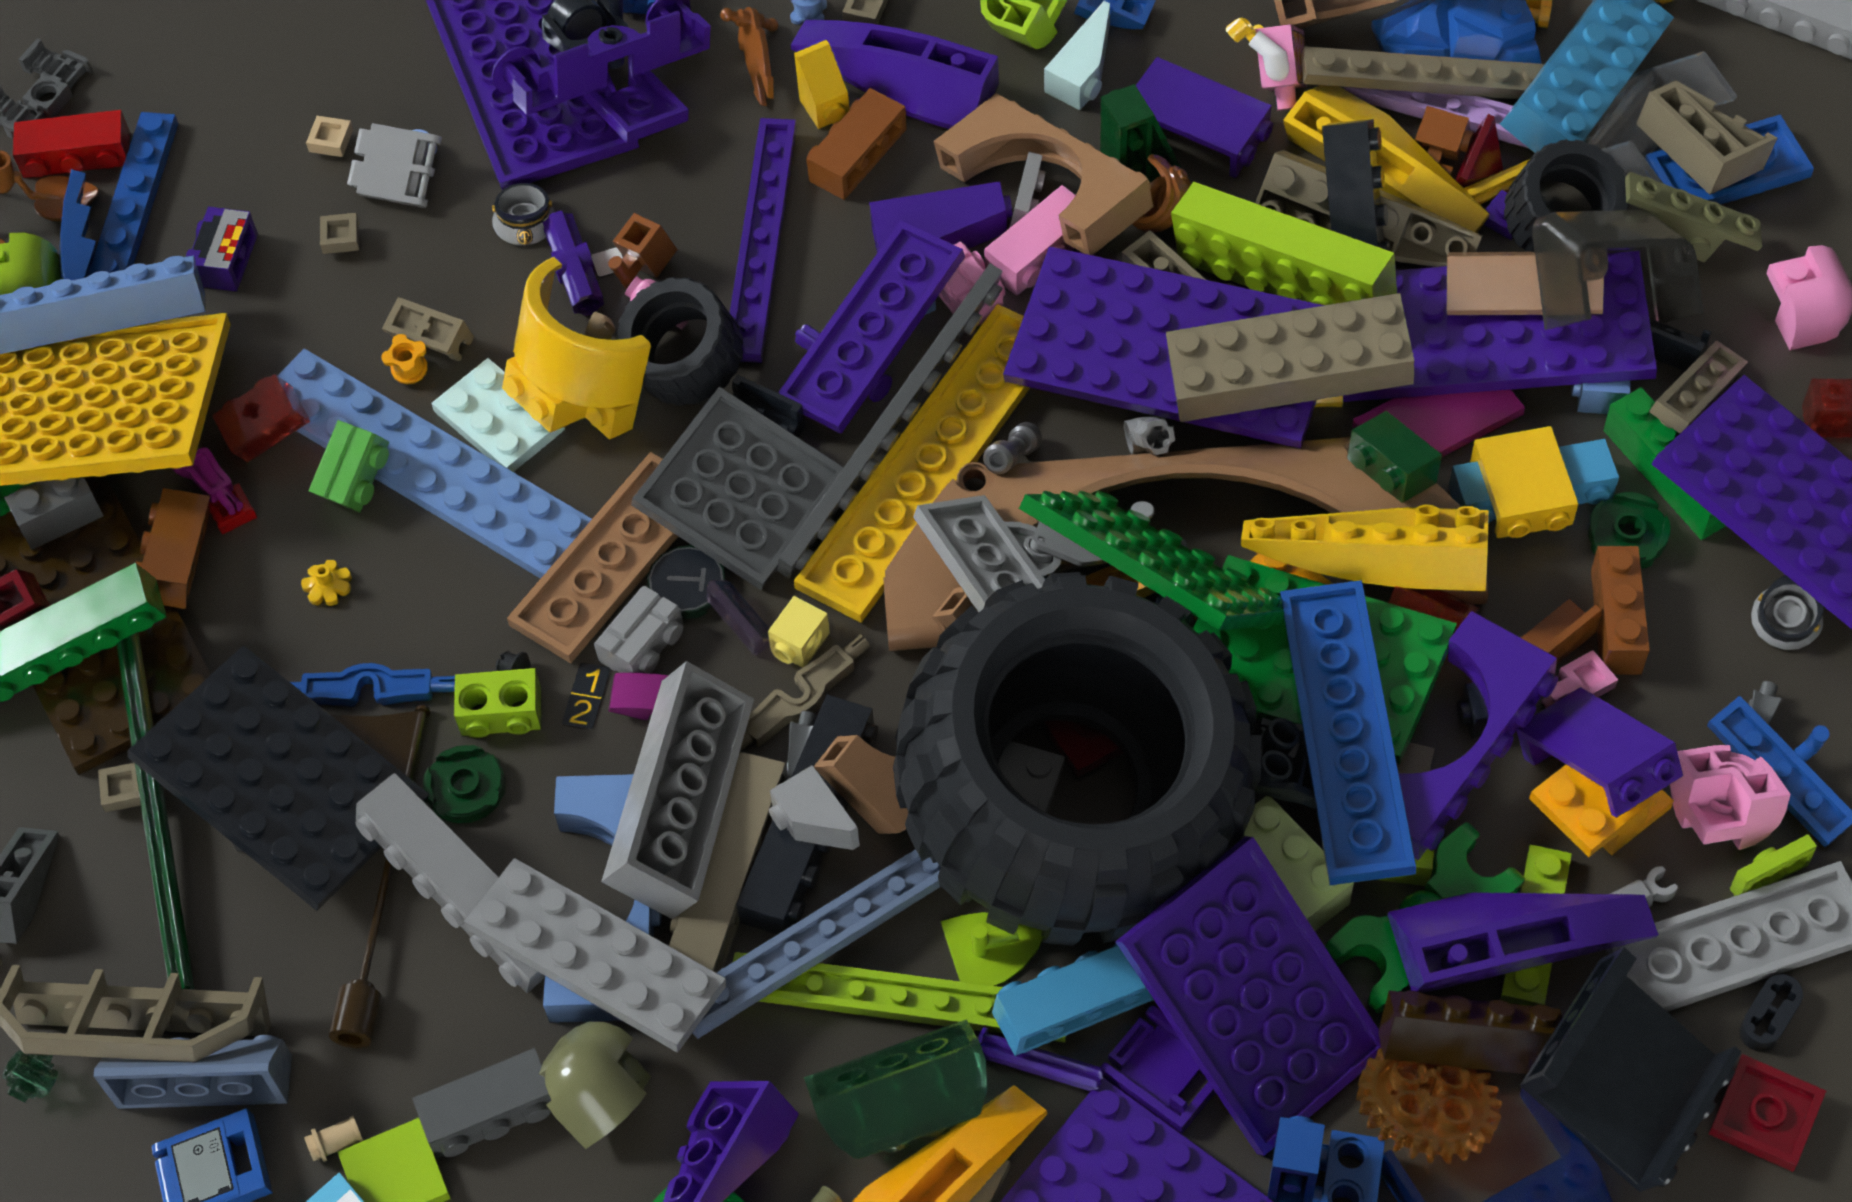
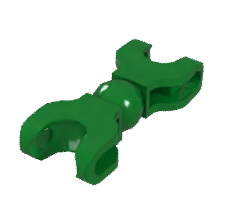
M1466 822L1438 845L1437 852L1433 857L1432 878L1427 881L1424 890H1418L1407 895L1399 904L1398 909L1466 893H1518L1526 878L1517 869L1510 867L1495 877H1482L1472 871L1467 863V855L1474 849L1476 839L1479 838L1480 833L1471 823ZM1371 915L1354 917L1327 942L1325 948L1337 966L1355 956L1367 957L1376 963L1381 972V979L1373 986L1367 1000L1368 1005L1376 1013L1384 1011L1389 990L1409 991L1410 985L1388 915L1385 917Z

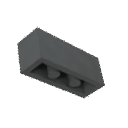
M535 1048L412 1098L427 1141L436 1159L442 1156H457L466 1151L471 1144L483 1139H498L507 1134L512 1127L525 1122L536 1123L549 1116L551 1111L546 1104L551 1101L545 1085V1077L539 1075L542 1065Z

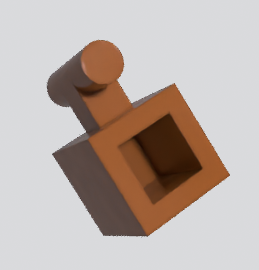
M1427 106L1415 141L1452 176L1454 167L1442 164V158L1458 161L1462 151L1468 152L1474 131L1469 130L1470 122L1468 117Z
M633 213L612 241L623 255V258L620 256L612 257L608 262V266L627 290L639 271L657 278L678 249L661 225Z

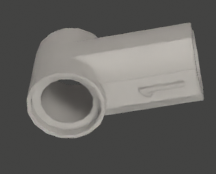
M1147 415L1124 421L1125 437L1131 454L1145 451L1153 455L1164 454L1168 452L1169 446L1175 441L1173 427L1168 426L1166 418Z

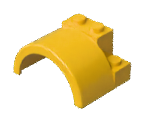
M552 257L538 265L526 281L513 352L515 357L507 360L502 389L550 433L586 418L610 440L633 429L651 344L642 335L621 340L593 338L572 331L555 320L549 314L548 306L555 271L561 269L562 264L555 257Z

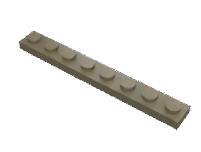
M1308 46L1303 47L1300 55L1303 84L1519 99L1545 65Z

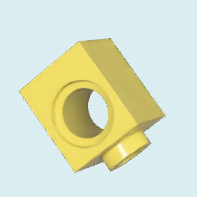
M795 596L792 597L768 630L770 649L773 655L783 663H794L802 668L809 663L830 634L828 614Z

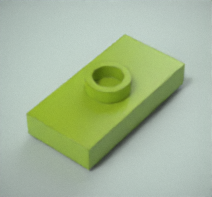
M1807 834L1778 850L1770 847L1762 851L1754 858L1753 863L1737 871L1730 887L1731 892L1734 896L1776 883L1807 867L1817 845Z

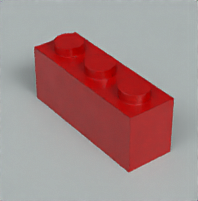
M122 110L14 122L13 157L23 178L71 173V169L87 171L120 167L124 165L130 147L131 132Z

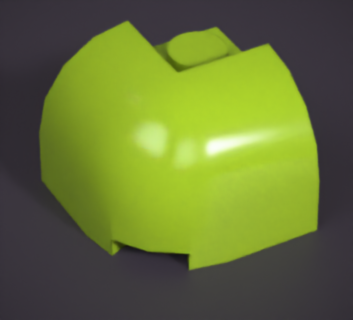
M980 0L981 12L993 30L1009 40L1034 49L1044 48L1055 37L1058 31L1054 24L1067 0Z
M9 233V243L0 244V295L13 293L22 287L38 288L48 286L60 280L59 254L49 241L33 234Z

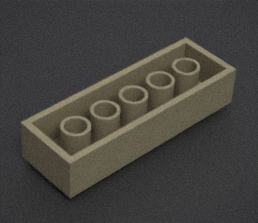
M1400 293L1166 332L1168 355L1180 422L1414 384V357Z

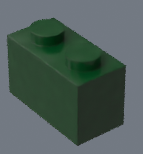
M1388 411L1379 414L1352 430L1347 459L1357 469L1363 471L1379 484L1383 490L1389 492L1401 503L1437 483L1442 458L1440 452Z

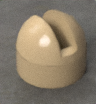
M595 311L588 322L585 336L611 340L612 335L615 333V325L612 319Z

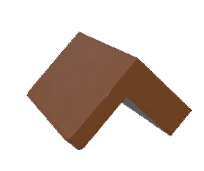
M1568 599L1521 638L1556 657L1557 665L1597 632L1603 609L1596 604L1585 613L1573 601Z

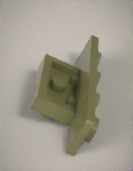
M1629 172L1625 177L1626 203L1652 212L1639 227V239L1704 263L1725 239L1756 251L1762 248L1761 225L1757 218L1724 207L1717 202L1692 195L1682 189H1676L1657 182L1650 177H1644L1633 172Z

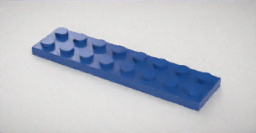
M1362 580L1280 591L1329 885L1416 874V864Z

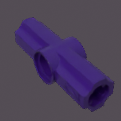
M563 211L552 213L542 223L548 244L552 250L551 258L555 257L562 264V268L556 271L559 283L564 284L574 314L592 315L604 305L598 281L594 275L596 271L587 243L582 242L573 214H567Z

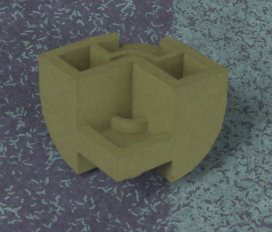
M587 1022L575 1027L561 1037L543 1062L539 1075L545 1077V1085L551 1101L546 1104L547 1107L585 1149L610 1133L630 1115L647 1094L643 1089L651 1078L641 1063L634 1059L626 1050L633 1037L620 1027L606 1022Z

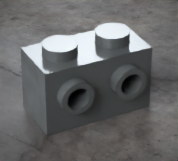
M84 477L36 482L23 486L16 492L4 497L31 550L103 517Z

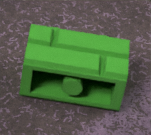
M337 420L308 491L323 499L360 513L363 505L368 504L373 496L374 485L372 483L378 469L383 468L388 460L389 450L387 447L389 441L372 432Z

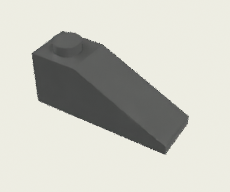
M19 827L0 854V943L17 944L31 923L58 843V831Z

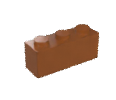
M869 88L861 98H857L852 103L849 112L842 120L832 125L826 138L819 145L814 146L808 153L806 163L809 182L845 200L907 130L905 106Z
M163 488L159 503L152 502L148 524L152 525L151 532L144 531L140 554L144 555L143 562L136 561L135 563L156 578L164 606L186 609L209 522L210 496Z
M1598 546L1591 568L1594 605L1597 604L1603 609L1597 628L1599 657L1614 675H1642L1650 649L1639 547Z

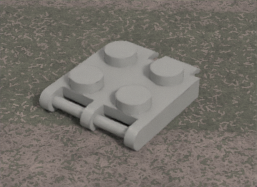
M372 123L370 130L359 128L354 153L363 156L364 160H352L347 185L357 188L356 193L363 197L426 208L428 200L425 199L429 177L434 176L435 169L432 168L436 146L441 145L442 137Z

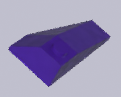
M710 1081L689 1117L686 1126L691 1132L688 1145L682 1146L679 1149L676 1158L681 1163L679 1174L669 1182L663 1202H723L780 1149L781 1145L787 1140L799 1113L770 1081Z

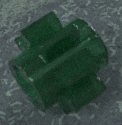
M21 1050L15 1052L7 1062L2 1074V1078L7 1081L6 1085L10 1087L7 1094L26 1103L28 1098H44L54 1086L58 1076V1071L53 1068L54 1064L51 1063L53 1055L24 1054Z

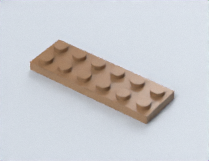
M652 452L644 458L507 617L510 627L567 662L572 663L652 569L653 565L679 537L631 506L632 498L663 460Z

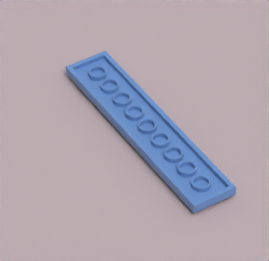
M305 348L255 399L260 410L325 449L337 420L367 430L388 440V460L383 468L378 469L375 476L376 480L540 579L592 520L587 515Z

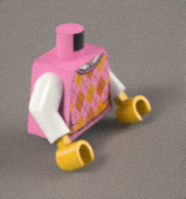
M1243 17L1235 19L1226 27V31L1237 43L1246 37L1250 42L1249 46L1258 52L1261 85L1263 89L1274 91L1276 111L1291 110L1297 102L1295 89L1307 87V84H1303L1300 59L1302 49L1305 46L1304 30L1291 24L1264 28L1259 24L1252 26L1250 21Z

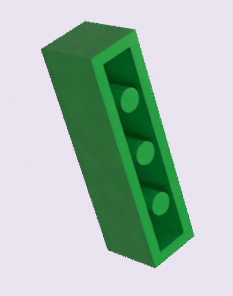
M1640 387L1610 404L1603 431L1699 539L1703 540L1726 527V525L1651 464L1657 454L1680 433L1673 428L1664 426L1656 416L1649 412L1655 402Z

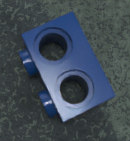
M1332 1130L1329 1145L1322 1144L1319 1171H1325L1323 1187L1315 1186L1312 1202H1333L1334 1199L1339 1197L1348 1198L1352 1202H1377L1385 1139ZM1343 1156H1352L1361 1165L1353 1169L1346 1168L1338 1159Z

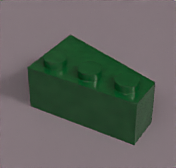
M1135 84L1122 89H1115L1101 96V153L1116 158L1121 164L1135 172H1141L1147 177L1149 182L1160 176L1156 167L1147 159L1151 154L1159 155L1165 158L1172 166L1175 165L1181 168L1155 115Z

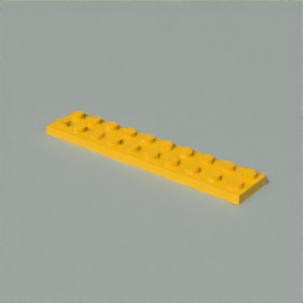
M999 304L995 306L795 578L794 586L796 590L860 623L863 622L884 592L883 577H885L886 568L917 524L913 518L917 505L933 503L952 479L957 480V474L961 467L979 460L1030 389V387L1005 382L1003 376L1024 317L1023 315Z

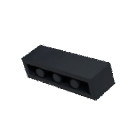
M1374 119L1329 123L1322 126L1331 230L1391 251L1390 242L1384 241L1383 226L1388 224V211L1386 203H1381L1379 188H1384L1385 186L1384 168L1382 165H1377L1376 150H1381L1382 146L1380 128H1374Z

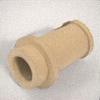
M354 1116L316 1132L315 1128L311 1129L312 1134L304 1137L313 1162L321 1158L323 1162L328 1161L326 1156L363 1141Z

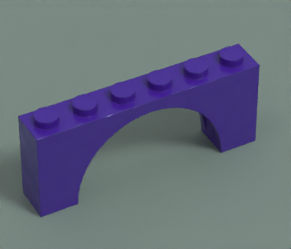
M1473 611L1469 613L1449 639L1448 662L1463 671L1479 689L1487 708V725L1476 744L1453 763L1422 773H1398L1414 858L1418 861L1427 849L1433 851L1438 846L1445 832L1444 826L1450 818L1456 820L1462 814L1468 802L1467 795L1473 787L1477 789L1482 787L1490 774L1491 767L1489 766L1496 757L1503 758L1513 743L1514 737L1512 735L1519 726L1525 728L1529 724L1536 711L1535 704L1541 696L1549 697L1558 682V676L1555 675L1556 657Z

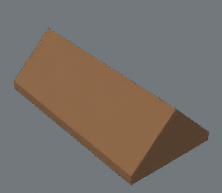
M1603 251L1450 252L1447 255V315L1603 314Z

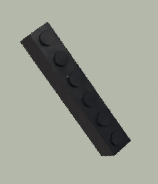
M826 695L792 777L811 765L814 767L837 736L858 735L873 747L878 735V726L874 725L873 708ZM821 776L839 803L847 811L849 803ZM772 821L736 904L740 923L778 935L791 927L792 924L799 922L805 909L803 898L807 888L813 889L819 877L820 865H818L822 852L828 853L832 846L797 841L792 837L787 828L781 831Z

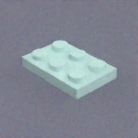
M487 358L431 404L438 416L482 454L514 472L561 434L565 427L550 433L538 421L534 420L521 405L509 397L502 389L505 372Z

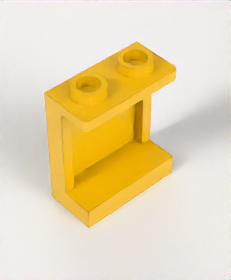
M1551 426L1481 438L1474 441L1470 462H1478L1496 516L1494 531L1497 538H1520L1531 532L1543 530L1559 531L1574 523L1578 501Z

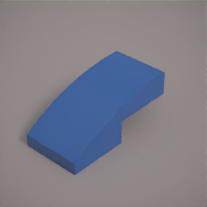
M1079 0L1074 14L1088 19L1102 2L1106 1L1110 3V26L1143 29L1156 0Z

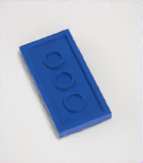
M1781 115L1745 125L1762 136L1769 132L1777 137V141L1764 169L1711 195L1663 149L1646 154L1644 162L1655 181L1676 189H1682L1692 195L1717 202L1720 205L1811 178L1814 167Z

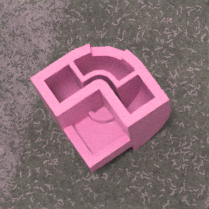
M1810 246L1803 257L1769 264L1766 274L1781 302L1775 322L1789 350L1824 343L1838 337L1839 332L1846 326L1852 313V283L1836 252L1827 246Z
M1713 745L1677 751L1683 776L1670 784L1675 815L1682 828L1692 827L1703 845L1732 840L1738 850L1754 846L1764 840L1780 825L1786 813L1791 794L1773 768L1762 757L1754 760L1746 755L1730 752V745Z

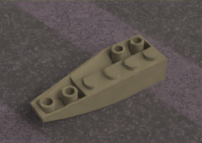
M1284 150L1274 153L1255 203L1331 230L1326 167ZM1380 190L1381 203H1386L1388 211V224L1383 226L1384 241L1390 242L1391 252L1395 255V261L1444 267L1447 266V255L1450 252L1477 251L1483 237L1482 235Z

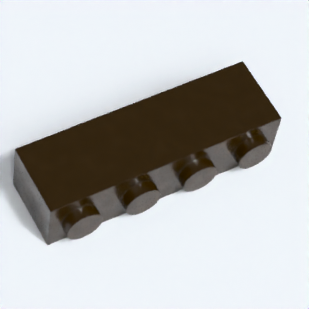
M1389 990L1378 1034L1384 1059L1527 1074L1563 1017L1560 1009L1551 1008L1546 1005L1528 1006L1510 1004L1502 1000L1482 1001L1466 999L1457 995L1446 997L1422 994L1417 991L1400 992Z

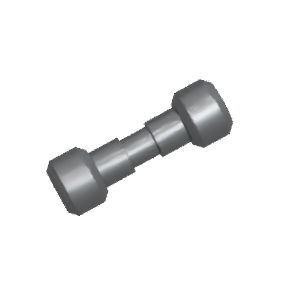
M1023 422L1011 430L1008 441L999 440L991 444L983 455L984 464L987 469L994 474H1004L1012 469L1017 463L1018 455H1029L1040 447L1042 443L1040 429L1033 423Z

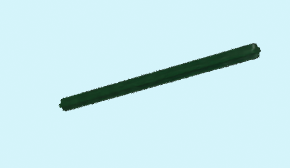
M139 632L116 644L132 746L153 728ZM135 764L167 980L170 973H179L182 989L194 990L163 786Z

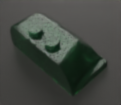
M967 1019L804 1077L819 1122L834 1144L854 1159H862L884 1150L888 1153L902 1150L910 1144L911 1140L925 1135L930 1138L941 1136L949 1132L951 1126L980 1115L987 1093L986 1059L981 1044Z

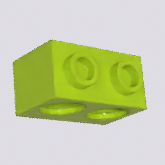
M536 669L455 674L454 717L461 736L482 738L493 733L509 732L519 735L525 734L530 730H541V685ZM525 701L521 706L512 707L516 702ZM477 705H485L481 709L471 710L473 707Z

